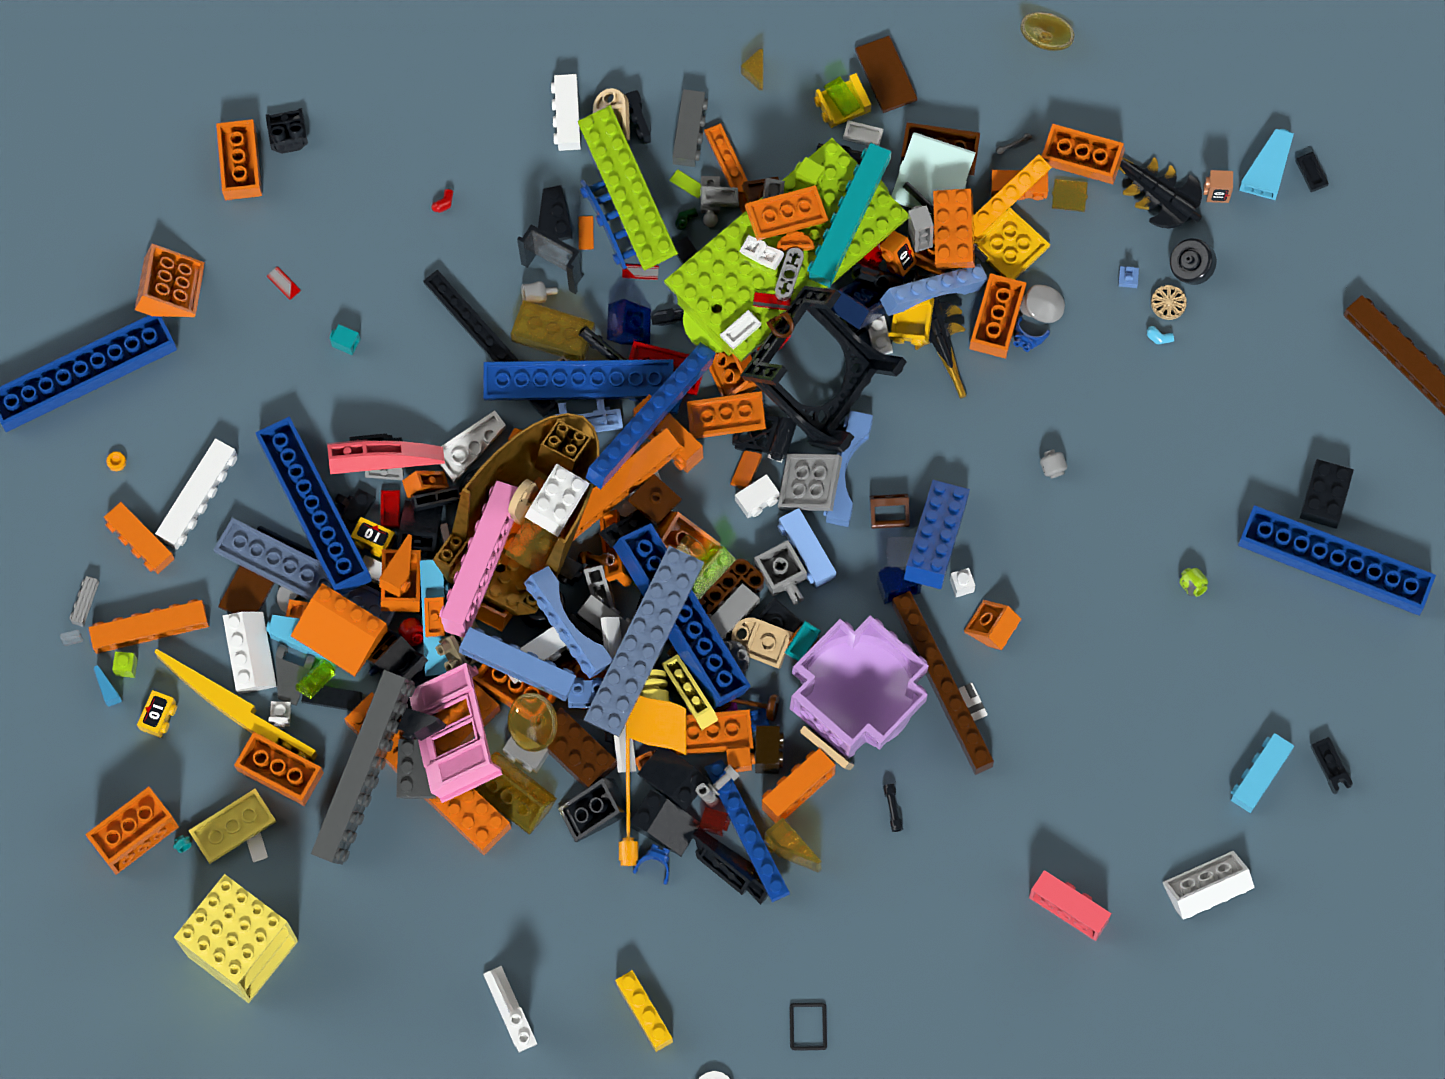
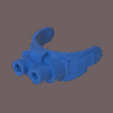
M1019 316L1015 326L1013 345L1016 347L1020 346L1024 351L1029 352L1030 349L1042 344L1049 336L1050 330H1047L1042 336L1028 335L1020 328V322L1023 317Z
M652 844L651 849L647 850L646 855L637 862L633 873L636 874L638 872L639 866L644 861L658 860L666 868V877L663 884L667 885L669 881L668 855L670 850L666 848L660 850L659 846Z

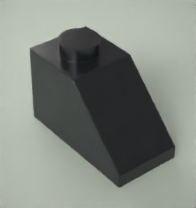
M406 708L397 729L403 733L402 737L405 739L422 741L444 729L446 724L438 717Z

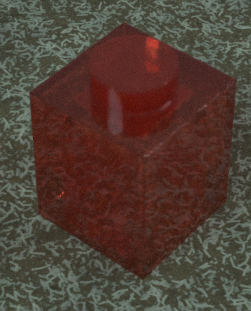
M705 807L699 826L703 831L723 836L724 831H728L731 820H728V813Z

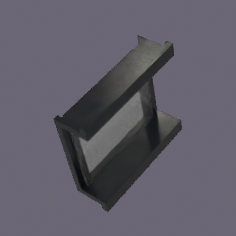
M531 224L524 236L517 238L521 265L528 268L536 255L567 271L569 291L576 294L578 292L577 285L584 275L580 269V251Z

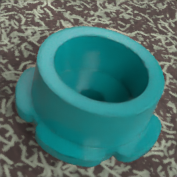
M184 835L177 837L174 840L173 848L177 849L179 853L185 852L192 846L189 840L190 837Z

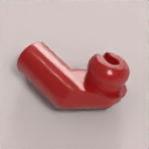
M445 189L443 199L433 202L432 210L440 213L449 209L452 204L454 191Z

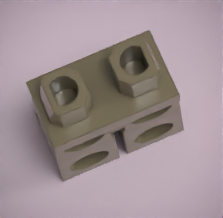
M474 621L471 628H479L476 621ZM454 634L439 640L440 644L435 647L440 656L446 655L448 659L444 663L447 672L464 663L471 665L477 662L459 653V647L464 638Z

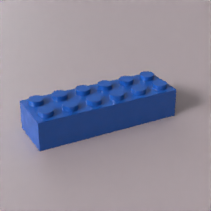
M936 480L932 481L906 565L904 580L942 589L970 489Z

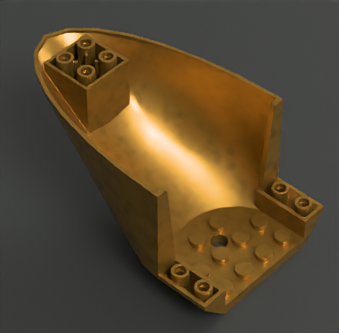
M565 413L549 416L533 423L513 436L479 468L462 489L452 533L433 559L448 582L455 584L454 576L461 569V559L468 552L469 539L475 535L476 522L481 520L483 505L488 503L490 488L495 486L496 481L519 487L526 479L534 482L540 477L546 482L555 465L558 464L590 483L558 537L543 529L516 559L503 548L496 568H501L504 572L494 571L483 600L508 611L514 616L537 612L539 609L537 601L527 591L524 583L532 574L547 566L550 567L556 578L558 577L594 484L586 479V475L590 465L599 456V439L594 426L584 416Z

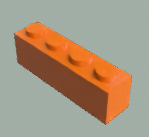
M122 502L104 516L107 522L105 526L112 533L115 531L119 535L118 539L124 546L128 544L132 548L130 550L137 559L141 557L145 561L143 563L150 572L154 570L159 574L175 559L173 554Z

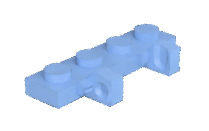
M596 399L597 410H593L592 413L578 414L584 416L594 426L596 432L623 429L621 410H610V407H605L604 399ZM566 402L558 403L559 413H567Z

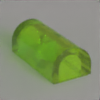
M321 659L295 685V689L311 699L335 675L334 667L327 660Z

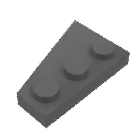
M398 739L396 797L405 799H436V796L430 791L418 740Z

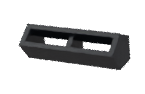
M456 485L411 495V505L414 512L459 502L461 496L459 494L460 487Z

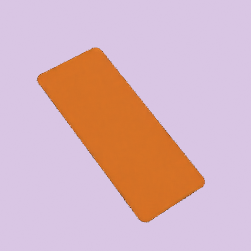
M579 216V250L594 249L593 216Z

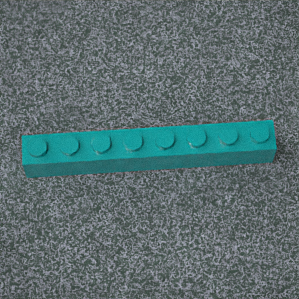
M870 143L868 149L864 148L861 155L862 162L860 165H856L853 172L855 175L853 181L849 180L846 186L847 193L845 197L842 196L838 203L840 208L837 213L834 212L830 221L832 225L830 229L827 228L824 232V242L822 245H818L815 255L817 257L814 262H810L807 269L810 280L829 288L891 159L890 150Z

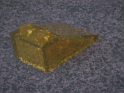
M781 818L765 832V845L771 854L774 852L778 857L819 873L821 871L822 861L784 818Z

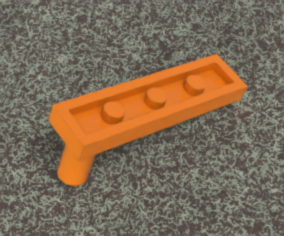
M617 509L607 512L600 518L601 531L614 522L620 521V513ZM601 537L603 553L615 556V563L613 565L604 566L605 578L609 582L617 579L624 587L629 586L632 583V578L626 573L625 566L615 549L610 548Z

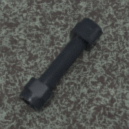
M884 785V796L887 797L892 820L890 821L892 832L902 831V819H899L895 800V785Z

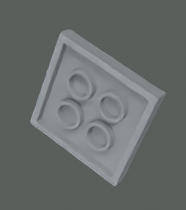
M787 454L778 508L780 510H796L799 508L800 510L833 511L842 457L831 454Z

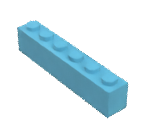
M433 560L420 561L424 656L428 659L425 663V676L436 678L447 672L444 667V663L448 661L446 655L440 656L435 649L440 644L439 640L445 637H425L424 598L444 597L446 606L450 584L447 583L446 578Z

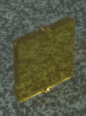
M1055 179L1054 191L1052 192V209L1085 212V204L1088 199V195H1086L1088 182Z

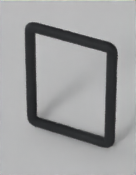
M792 1003L789 1007L790 1048L792 1050H825L827 1048L826 1005L824 1003ZM793 1007H822L823 1046L794 1047Z

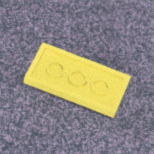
M253 789L188 831L209 864L276 823V820L257 790Z

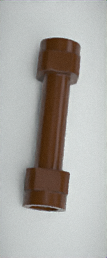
M583 551L579 553L578 560L584 564L597 562L604 566H611L615 563V556L609 553L594 555L589 551Z

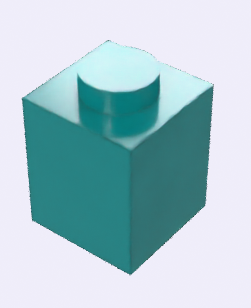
M339 324L336 329L332 330L329 337L332 347L350 355H353L361 340L358 332Z

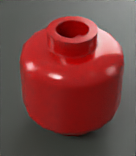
M408 618L400 624L398 633L411 646H417L423 642V625L418 619Z

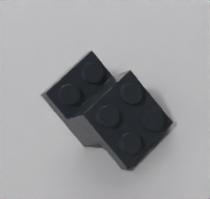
M388 629L366 662L373 665L381 675L386 670L411 680L417 672L424 668L428 659L416 652L401 635Z

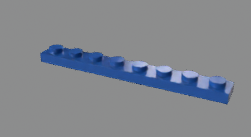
M722 759L704 767L712 785L726 773L724 771L726 766ZM731 778L717 791L720 794L718 797L771 902H775L789 895V890Z

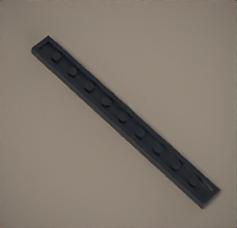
M436 270L423 280L425 286L493 362H520L439 270ZM528 400L542 417H545L558 406L555 400Z

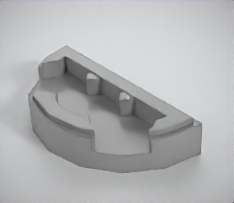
M282 586L279 588L277 604L284 614L287 612L289 599L296 600L298 594Z

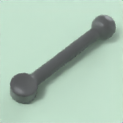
M1026 133L1024 137L1004 147L999 146L996 148V152L1001 155L1004 153V150L1024 140H1030L1031 135Z

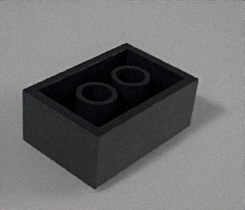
M1317 459L1313 467L1300 519L1337 529L1354 469Z

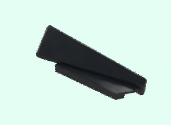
M702 829L692 834L691 837L696 841L697 845L695 853L698 860L741 895L748 891L760 905L767 899L768 894L752 863Z

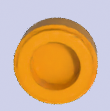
M115 451L108 455L106 462L112 471L117 472L125 468L126 458L121 452Z

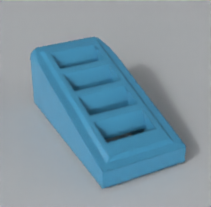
M98 665L94 666L106 705L109 707L122 702L120 695Z

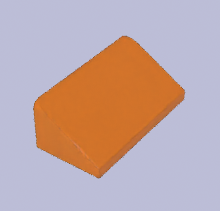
M744 451L730 485L740 489L751 485L761 462L762 454Z

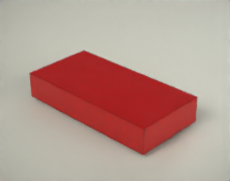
M381 490L380 526L387 529L400 528V490Z

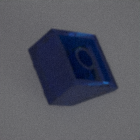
M626 299L608 304L607 340L625 345H633L634 341L650 344V308Z
M884 567L878 572L877 585L884 604L892 602L893 598L908 591L911 592L912 596L920 594L922 584L904 580L905 570L899 567Z

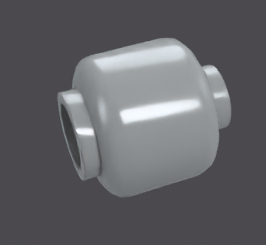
M1054 449L1045 452V457L1040 459L1044 475L1050 476L1052 479L1065 474L1064 471L1067 469V464L1063 453H1055Z

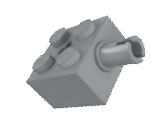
M788 540L754 557V565L763 574L764 582L772 596L787 591L794 605L798 604V600L799 602L804 600L797 584L807 579V572Z

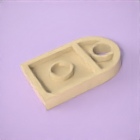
M613 88L602 91L594 101L593 113L611 105L627 141L630 140L629 102L626 95ZM613 94V100L608 103V97Z
M529 479L523 481L518 487L508 508L512 519L520 526L526 520L525 515L540 492L536 483Z
M745 618L735 625L732 630L731 640L740 642L745 646L750 658L780 669L786 655L784 652L789 646V638L794 633L756 618ZM741 628L747 631V636L744 639H739L737 636V632Z

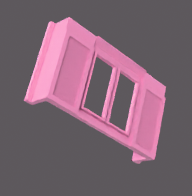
M467 663L417 686L412 697H409L412 710L428 715H433L464 699L467 700L470 715L446 726L422 741L418 740L430 791L439 797L442 803L502 775L501 767L491 760L472 677L479 674L476 666L472 667ZM472 722L475 739L437 757L434 740Z

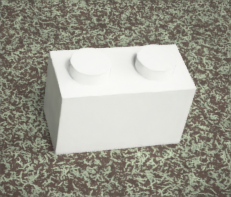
M767 474L735 494V501L747 518L758 516L763 511L762 509L775 505L779 499V491Z

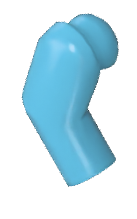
M1155 326L1148 327L1147 336L1155 344L1174 342L1173 333L1162 334Z

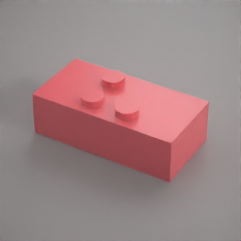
M1044 870L1031 889L1029 898L1096 941L1109 922L1112 913L1093 902L1092 897L1088 894H1081L1076 891V887L1071 883H1064Z

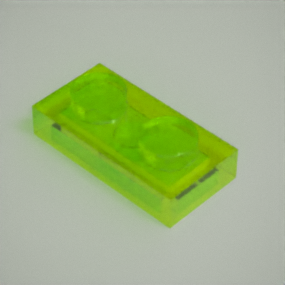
M840 76L824 86V89L844 117L861 107Z

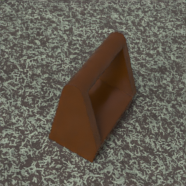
M908 494L869 496L872 529L910 527ZM904 505L905 519L875 521V507Z

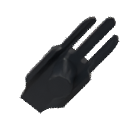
M682 308L659 310L655 315L651 316L652 325L665 326L683 321V318L680 317H683L684 313H676L684 312Z

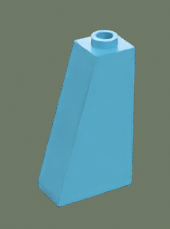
M1275 129L1243 178L1239 191L1276 200L1294 133L1286 129Z
M272 615L271 621L268 620L266 631L269 632L271 639L304 654L312 655L331 666H336L291 637L293 630L300 620L299 618Z

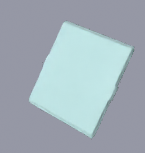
M914 132L904 161L900 165L899 175L891 197L898 204L909 208L922 206L903 188V185L909 182L934 206L933 191L966 188V180L976 152Z

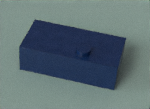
M856 280L838 290L841 296L831 310L857 329H861L886 314L880 299L887 290H878L873 285Z

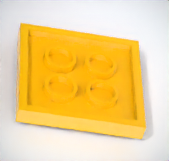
M1011 208L1004 212L974 241L979 246L978 248L988 257L986 262L1001 276L1014 280L1050 248V244Z

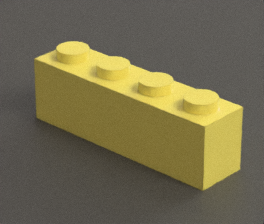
M677 654L662 663L661 665L701 730L718 721L713 708L679 655Z

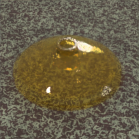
M1034 12L1026 15L1021 21L1020 30L1025 39L1040 49L1060 51L1070 47L1074 41L1075 34L1072 27L1065 20L1053 14Z
M527 693L519 696L513 702L508 714V727L515 743L526 751L537 752L546 749L553 742L558 723L556 712L550 701L537 693Z

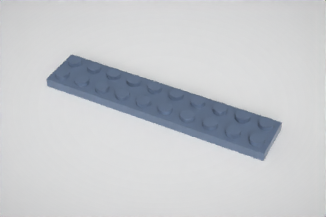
M234 518L231 519L213 549L216 554L308 600H311L322 583L332 589L318 560ZM366 584L342 595L387 623V628L397 613L381 611V592Z
M668 547L586 713L584 721L620 737L704 565L703 561L676 548Z

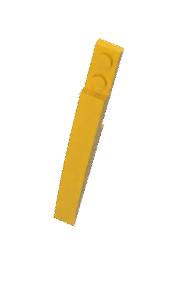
M155 650L156 656L184 683L250 733L255 732L278 745L282 743V747L290 751L292 749L298 752L297 755L307 760L314 761L318 756L313 748L254 715L257 710L253 704L160 650Z

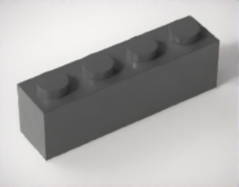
M683 89L673 151L674 165L695 167L696 161L700 160L701 150H698V144H702L703 133H700L701 127H705L706 116H703V112L708 108V99H705V92Z

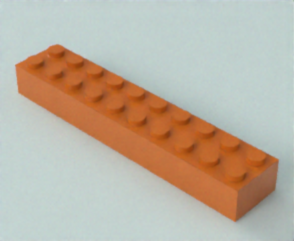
M373 692L344 718L346 725L356 735L360 732L374 696ZM400 731L394 734L392 739L394 742L390 752H387L385 757L386 763L396 773L398 739H405ZM474 788L444 803L437 796L436 799H425L483 855L511 829L510 822Z

